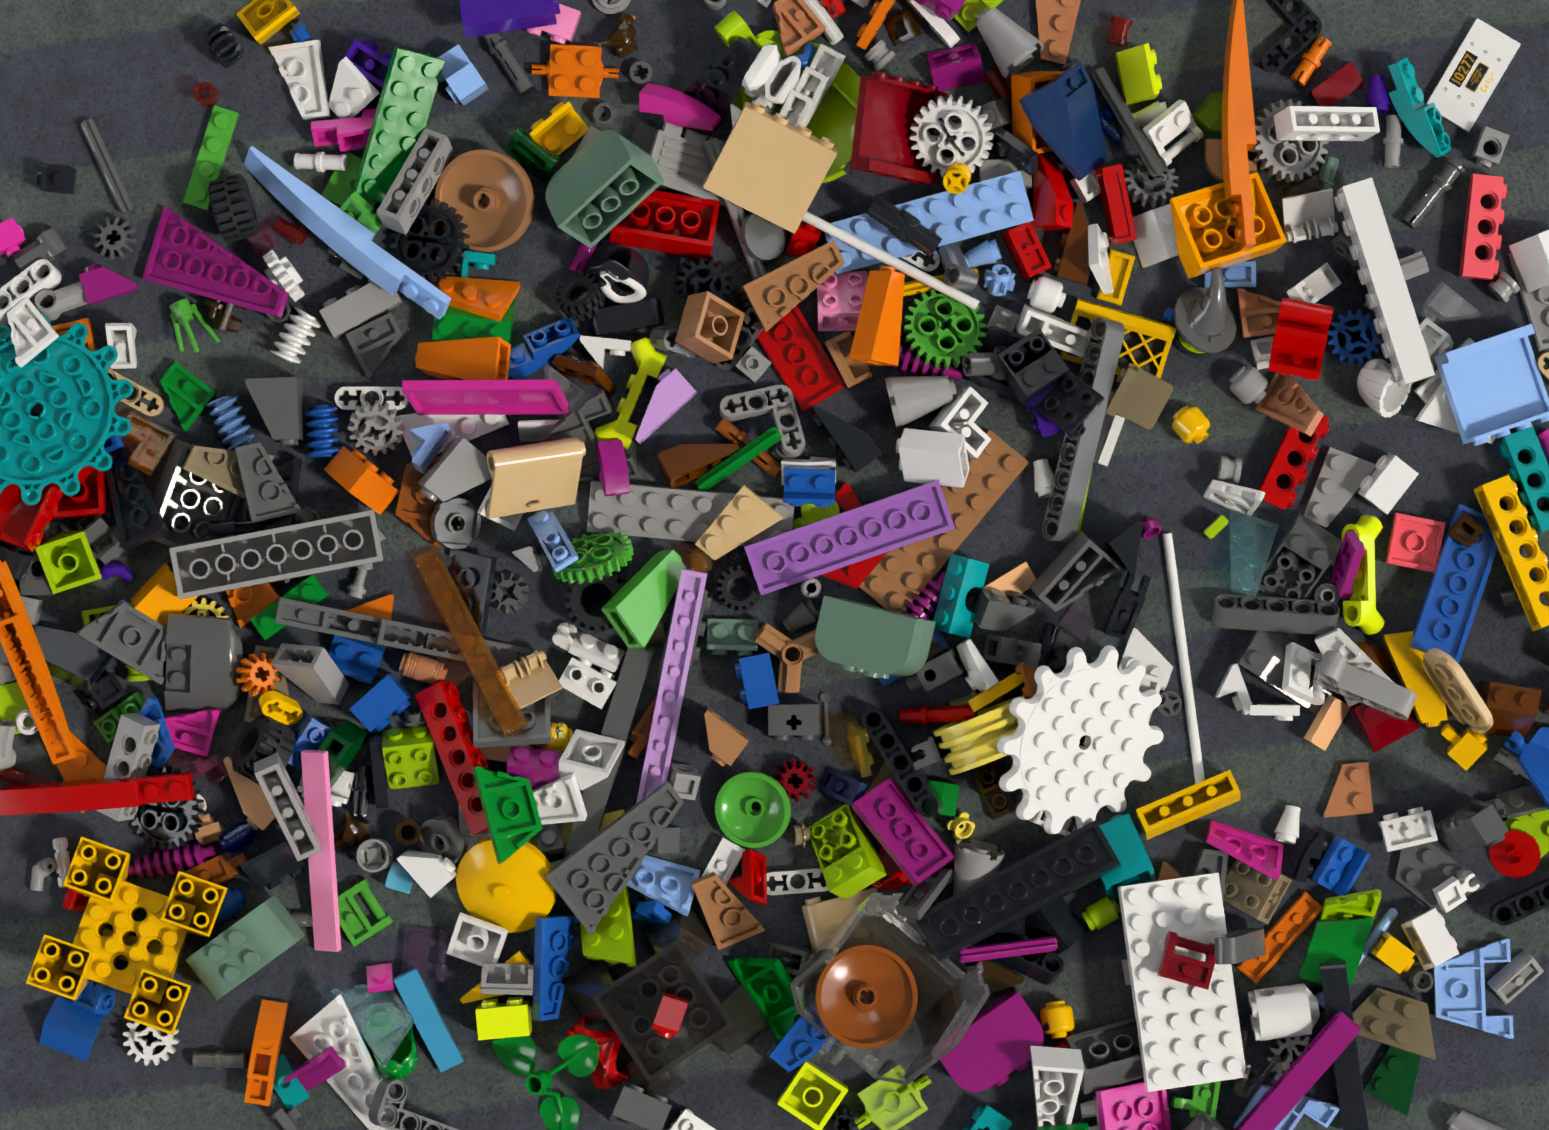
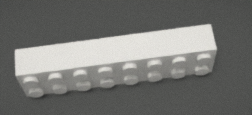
M1371 177L1343 186L1336 191L1337 196L1334 197L1335 205L1338 212L1342 211L1345 221H1342L1345 235H1350L1353 245L1350 246L1353 260H1358L1361 270L1357 271L1361 284H1366L1367 287L1366 302L1369 309H1374L1376 319H1373L1374 327L1377 334H1382L1384 343L1381 344L1384 357L1390 359L1392 368H1389V373L1393 375V383L1397 382L1398 387L1434 376L1433 366L1373 179Z

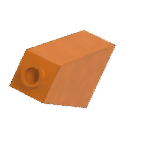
M880 266V271H869L850 352V360L872 365L898 366L905 274L895 272V267Z
M499 336L418 343L415 355L416 368L430 376L446 380H508L511 344Z

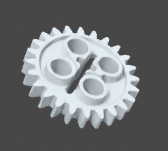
M949 95L947 102H945L943 97L939 96L937 104L930 100L928 103L929 109L922 106L920 109L922 115L916 114L914 120L917 123H912L910 128L915 132L910 135V140L917 142L913 143L911 149L919 150L916 159L924 157L923 167L928 164L932 165L931 173L935 172L938 168L940 169L941 177H943L947 168L957 162L967 165L971 173H973L975 165L982 166L983 160L981 158H988L989 153L986 150H991L993 146L988 140L993 139L994 133L987 131L991 129L992 123H984L988 115H979L981 106L973 109L971 107L973 100L964 104L963 96H960L956 102L953 96ZM956 115L961 118L962 123L955 124L949 117ZM936 128L939 130L940 135L933 136L929 133L928 129ZM948 133L950 136L956 135V139H954L953 137L948 138ZM971 137L975 140V144L968 145L964 142L963 138ZM949 149L953 152L954 156L946 157L942 154V150ZM959 149H960L962 152H964L965 155H961L960 152H959Z

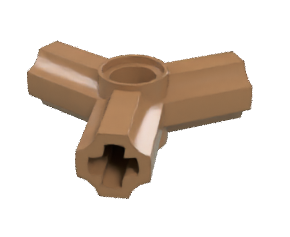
M765 623L757 632L753 641L779 658L777 691L799 692L802 661L819 653L815 642L816 629L793 640L768 623ZM790 647H796V657L790 660L786 659V650Z

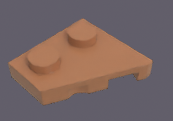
M1368 762L1342 764L1323 817L1373 813Z

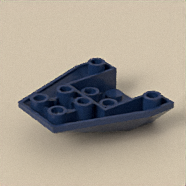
M1074 58L1059 69V71H1064L1049 84L1030 91L1019 102L1030 124L1079 181L1102 164L1108 157L1093 84L1082 62Z

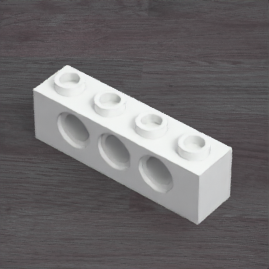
M1289 106L1273 116L1277 140L1365 141L1380 132L1376 107Z

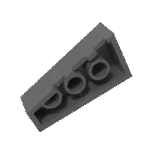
M1477 799L1472 800L1434 825L1436 832L1449 852L1484 846L1489 843L1493 846L1505 839L1504 834L1509 831L1494 806Z

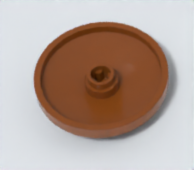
M874 945L853 946L834 955L821 970L815 986V1008L824 1028L839 1042L860 1049L879 1048L895 1041L911 1024L918 1003L917 985L910 968L892 951Z

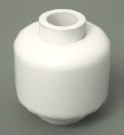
M1041 276L1038 280L1033 279L1027 298L1030 299L1032 307L1052 313L1056 307L1062 308L1066 293L1062 292L1063 284L1061 282Z

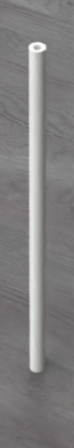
M806 212L802 221L891 267H895V269L974 310L980 302L809 212Z
M1172 533L1162 534L1194 778L1195 784L1204 781L1205 776Z

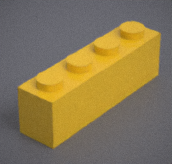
M1228 770L1136 809V818L1146 840L1240 801L1241 792L1231 771Z

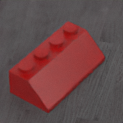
M654 190L610 231V243L699 258L700 255H703L704 259L708 260L712 254L720 201Z

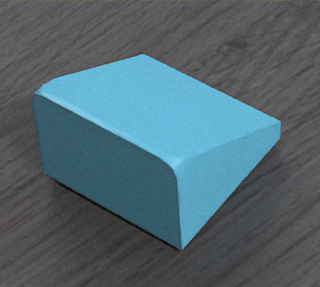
M392 861L384 887L409 894L414 879L400 863Z

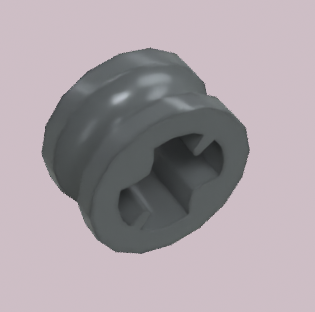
M637 61L630 67V77L636 84L643 85L651 80L653 72L647 62ZM638 66L648 69L649 73L645 74L646 78L643 80L639 76H634V71L637 72L636 67Z

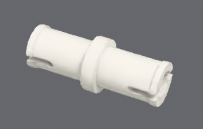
M317 152V154L296 153L294 156L295 169H316L317 172H324L325 170L346 171L348 166V159L345 154L331 155L325 154V152Z

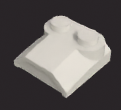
M967 638L956 646L960 660L968 674L965 680L973 691L978 689L982 693L999 682L971 639Z

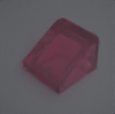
M270 221L259 224L258 235L248 238L257 258L271 250L280 249Z

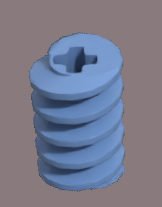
M224 396L206 405L207 407H215L210 412V415L219 416L215 420L214 425L223 426L218 431V434L227 435L222 441L224 445L231 444L227 450H234V447L246 445L255 436L254 434L245 433L251 427L250 424L242 425L241 423L247 418L246 415L237 414L243 407L233 405L239 399L238 396Z

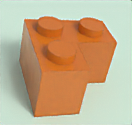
M343 446L324 470L348 492L381 515L399 493L392 485L394 480L383 471L379 475L377 473L379 468L369 460L365 461L366 457L354 448L351 452Z

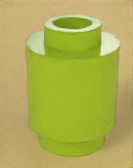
M1106 896L1086 908L1087 911L1081 914L1090 930L1093 931L1095 929L1100 930L1119 919L1118 913L1121 910L1114 898L1109 900Z

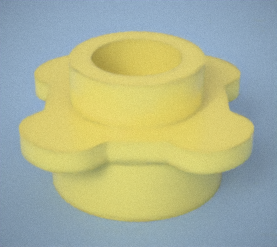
M963 811L959 816L948 821L947 828L952 830L954 839H965L973 833L975 823L970 821L969 814Z

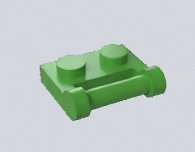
M364 879L338 896L340 926L354 947L393 922L390 915L387 916L369 889L368 886L370 884L367 879ZM360 892L378 920V923L373 926L354 898V895Z

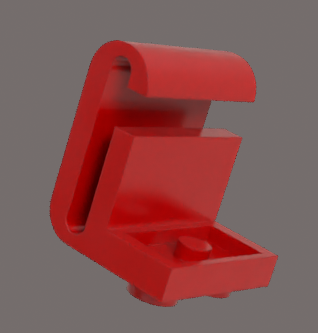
M1282 297L1272 341L1268 371L1298 376L1303 379L1319 380L1334 307Z

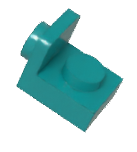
M464 251L467 258L460 257L458 259L462 266L457 267V271L461 272V277L468 278L470 263L474 264L473 268L489 270V266H495L496 255Z

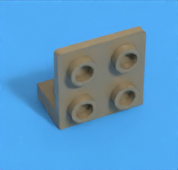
M1236 859L1226 876L1224 901L1268 925L1292 880L1280 874L1276 881Z

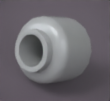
M1243 366L1230 378L1232 382L1230 385L1231 392L1244 404H1249L1253 401L1257 404L1267 395L1265 389L1268 381L1254 367L1246 368Z

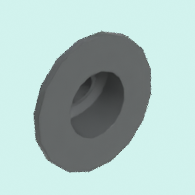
M1219 267L1212 268L1209 289L1193 287L1184 291L1176 300L1174 308L1175 325L1182 338L1191 347L1203 353L1216 354L1226 350L1233 342L1237 329L1235 315L1226 301L1224 279Z

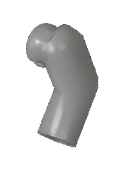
M43 858L32 867L30 890L43 891L44 878L54 872L57 867L53 858Z

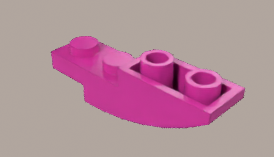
M377 108L363 109L362 117L312 121L311 131L314 146L339 144L340 152L365 148Z

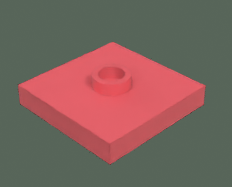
M1394 513L1385 563L1434 573L1440 555L1446 523Z

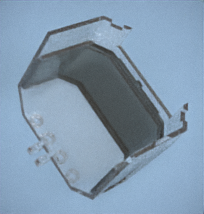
M872 893L811 953L790 986L797 1012L827 1037V1040L822 1044L818 1052L824 1055L831 1049L833 1043L840 1048L832 1057L831 1063L834 1066L847 1054L874 1079L908 1085L959 1044L989 997L990 992L988 984H984L982 972L984 969L982 961L966 974L949 959L939 963L927 940L889 908L901 898L903 893H894L893 895ZM874 945L892 951L907 964L916 981L918 1003L911 1024L899 1038L879 1048L860 1049L839 1042L827 1032L816 1012L814 993L821 970L827 963L832 961L837 953L853 946Z

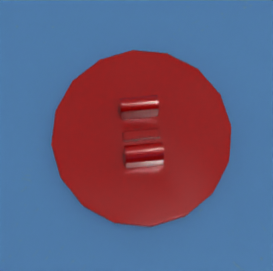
M1511 829L1504 834L1505 839L1490 846L1489 855L1491 863L1497 871L1505 876L1512 878L1526 877L1534 872L1539 865L1541 857L1539 844L1533 836L1525 831Z

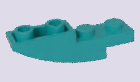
M1408 57L1389 65L1388 67L1396 89L1388 94L1399 117L1415 139L1435 157L1446 154L1451 150L1450 138L1442 126L1440 111L1435 107L1434 102L1427 105L1424 104L1423 92L1417 85L1415 70L1412 64L1409 63Z

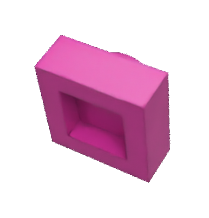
M392 963L366 966L369 993L394 990Z

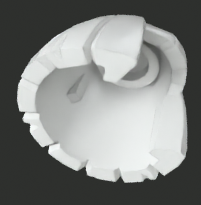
M1372 359L1360 370L1357 379L1358 392L1373 411L1385 418L1392 417L1401 409V405L1405 404L1408 398L1407 393H1410L1413 383L1398 387L1397 382L1393 383V375L1389 373V368H1392L1391 364L1383 359Z

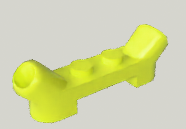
M647 337L631 344V352L639 370L636 375L631 374L626 388L630 389L627 398H621L616 410V412L620 413L618 419L595 429L594 433L598 442L621 439L625 449L628 450L638 428L637 425L629 422L647 377L651 376L657 379L667 358V355L655 350L650 343V338Z
M1363 515L1356 524L1346 525L1341 536L1343 541L1346 532L1355 531L1365 547V554L1362 556L1358 573L1352 584L1354 594L1350 597V601H1343V616L1349 626H1358L1367 635L1380 632L1385 623L1383 617L1376 609L1374 540L1383 527L1380 520L1372 515Z

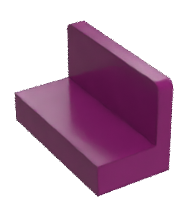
M976 43L926 54L933 86H938V91L950 90L984 81L981 57Z
M331 1045L297 1066L283 1080L288 1083L297 1077L305 1090L309 1091L342 1071L346 1065Z

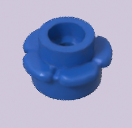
M299 21L296 24L294 22L291 23L293 29L289 30L296 43H303L312 38L310 32L306 31L305 28L307 27L303 21Z

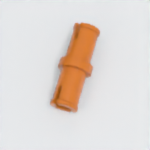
M1321 35L1317 36L1309 51L1302 55V62L1290 77L1295 83L1299 81L1298 85L1302 87L1305 86L1314 69L1319 68L1321 65L1320 60L1332 45L1327 38L1324 41V37Z

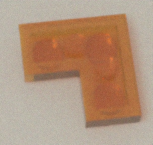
M131 410L126 417L131 423V431L123 437L138 444V446L129 458L128 464L151 476L174 442L176 434Z

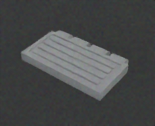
M665 122L662 130H656L649 153L664 180L661 186L694 197L720 201V205L726 207L722 197L703 188V182L712 169L704 146L706 135L686 129L682 138L683 127ZM718 139L722 150L726 142Z

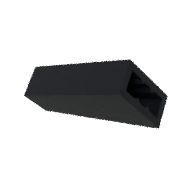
M32 625L50 675L89 693L113 656L79 637L76 633Z

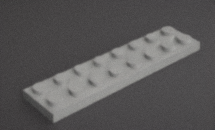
M591 480L587 532L600 533L605 531L607 534L614 530L615 534L622 532V535L696 542L736 493L685 488L671 489L664 486L630 483L629 494L605 497L601 481ZM758 495L779 512L783 519L739 546H747L791 531L794 506L789 505V503H783V497Z

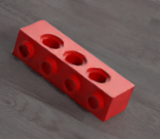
M1323 415L1308 443L1300 441V431L1288 426L1258 489L1265 492L1263 502L1280 510H1285L1286 507L1291 508L1297 496L1293 492L1297 484L1302 485L1308 473L1304 469L1308 461L1313 462L1319 450L1316 444L1319 438L1324 439L1330 425L1327 424L1329 417ZM1292 451L1297 452L1300 456V462L1297 466L1290 465L1287 460L1289 453ZM1281 474L1286 475L1289 479V485L1285 489L1279 488L1276 483L1277 477Z

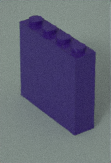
M459 0L462 26L466 38L557 24L556 15L561 14L559 0Z

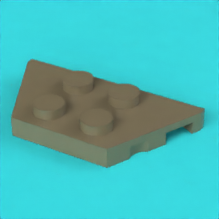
M1377 988L1353 1012L1354 1022L1361 1027L1357 1036L1431 1060L1436 1059L1427 1003Z

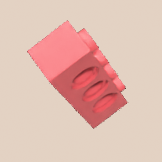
M1480 174L1469 176L1459 277L1492 280L1493 275L1498 273L1499 260H1495L1496 250H1500L1502 236L1498 234L1499 224H1503L1504 209H1501V200L1505 199L1507 193V184H1503L1504 177ZM1482 196L1491 198L1492 206L1490 209L1482 207L1480 203ZM1480 221L1488 223L1490 228L1488 234L1485 235L1479 232L1478 223ZM1478 246L1485 248L1487 252L1484 260L1478 259L1475 255V249Z

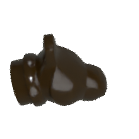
M622 14L609 38L597 44L598 47H614L616 54L618 53L621 58L638 50L637 40L634 39L636 30L633 25L636 17L630 14Z
M344 811L345 819L341 823L338 832L334 834V848L338 850L354 846L357 841L364 842V840H370L369 821L362 820V818L355 820L350 816L349 811Z

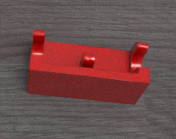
M1031 221L1001 235L1023 281L1052 267L1034 228H1032Z

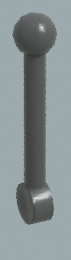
M822 693L820 695V700L823 702L824 721L822 743L825 746H829L832 743V739L829 737L828 718L830 695Z

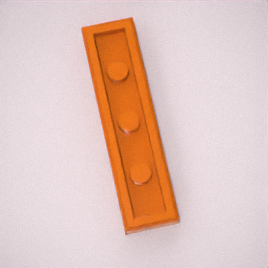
M1304 891L1265 934L1266 954L1240 962L1237 968L1257 984L1320 914L1322 906Z

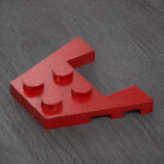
M847 482L835 495V501L845 512L862 506ZM886 553L822 574V576L857 589Z

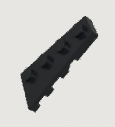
M741 36L683 92L705 104L721 116V121L715 127L716 129L721 126L730 109V104H733L742 87L745 74L762 50Z

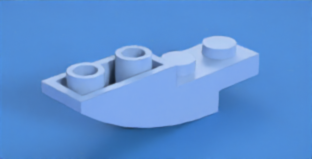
M551 508L539 510L528 518L531 527L539 539L538 541L556 573L579 559L572 543Z

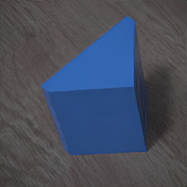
M57 996L43 1023L39 1044L87 1062L105 1015L95 1014L72 1004L71 1000Z

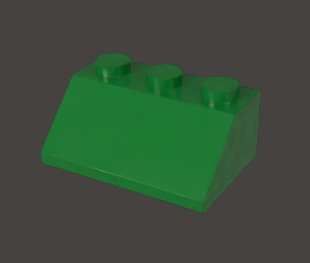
M514 298L500 322L448 306L445 315L440 320L434 316L432 340L447 341L499 336L511 344L516 298Z

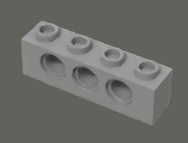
M424 128L376 211L384 227L405 235L407 234L454 152L446 135Z
M139 713L122 714L103 780L146 776L148 767L151 764L154 745L158 739L160 724ZM138 807L101 809L96 811L116 821L134 819Z
M278 753L255 762L254 774L297 861L321 852L320 838Z

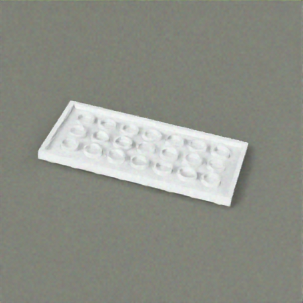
M1219 873L1118 886L1146 1092L1247 1077L1231 964L1214 965L1208 990L1157 976L1168 931L1176 932L1180 937L1205 944L1214 943L1215 937L1227 934ZM1175 946L1174 953L1205 962L1206 954Z

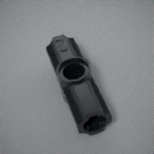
M880 195L866 213L878 221V223L887 227L892 235L905 243H910L929 257H931L942 241L939 235L922 225L918 218L904 209L900 210Z

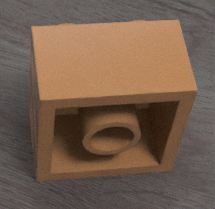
M709 291L688 295L675 342L712 364L732 360L745 313Z

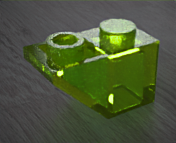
M1212 91L1192 115L1193 119L1209 133L1222 132L1221 92L1216 94Z

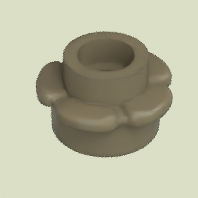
M802 822L791 826L793 846L801 845L803 848L806 842L810 841L809 828L804 827Z

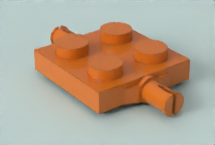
M551 44L550 59L547 65L532 64L533 69H542L532 70V75H547L549 81L548 96L600 98V85L603 78L619 79V74H609V72L619 73V68H604L602 63V47L599 48L597 46Z

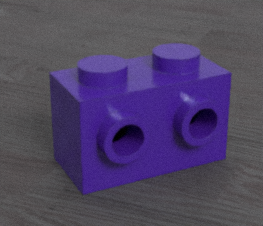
M367 38L365 41L355 40L345 57L366 78L383 88L392 54L387 52L384 55L377 50L379 46Z

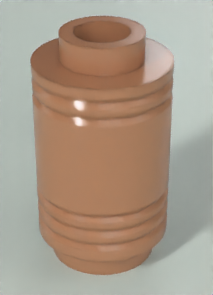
M411 651L410 654L404 653L399 672H402L403 676L434 685L445 681L448 669L444 668V662Z

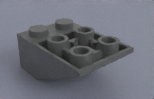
M1299 513L1254 583L1278 598L1306 599L1338 554L1342 540Z

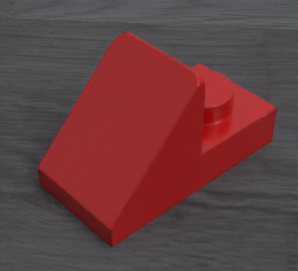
M753 850L743 851V876L730 879L728 883L748 900L761 905H767L766 856Z

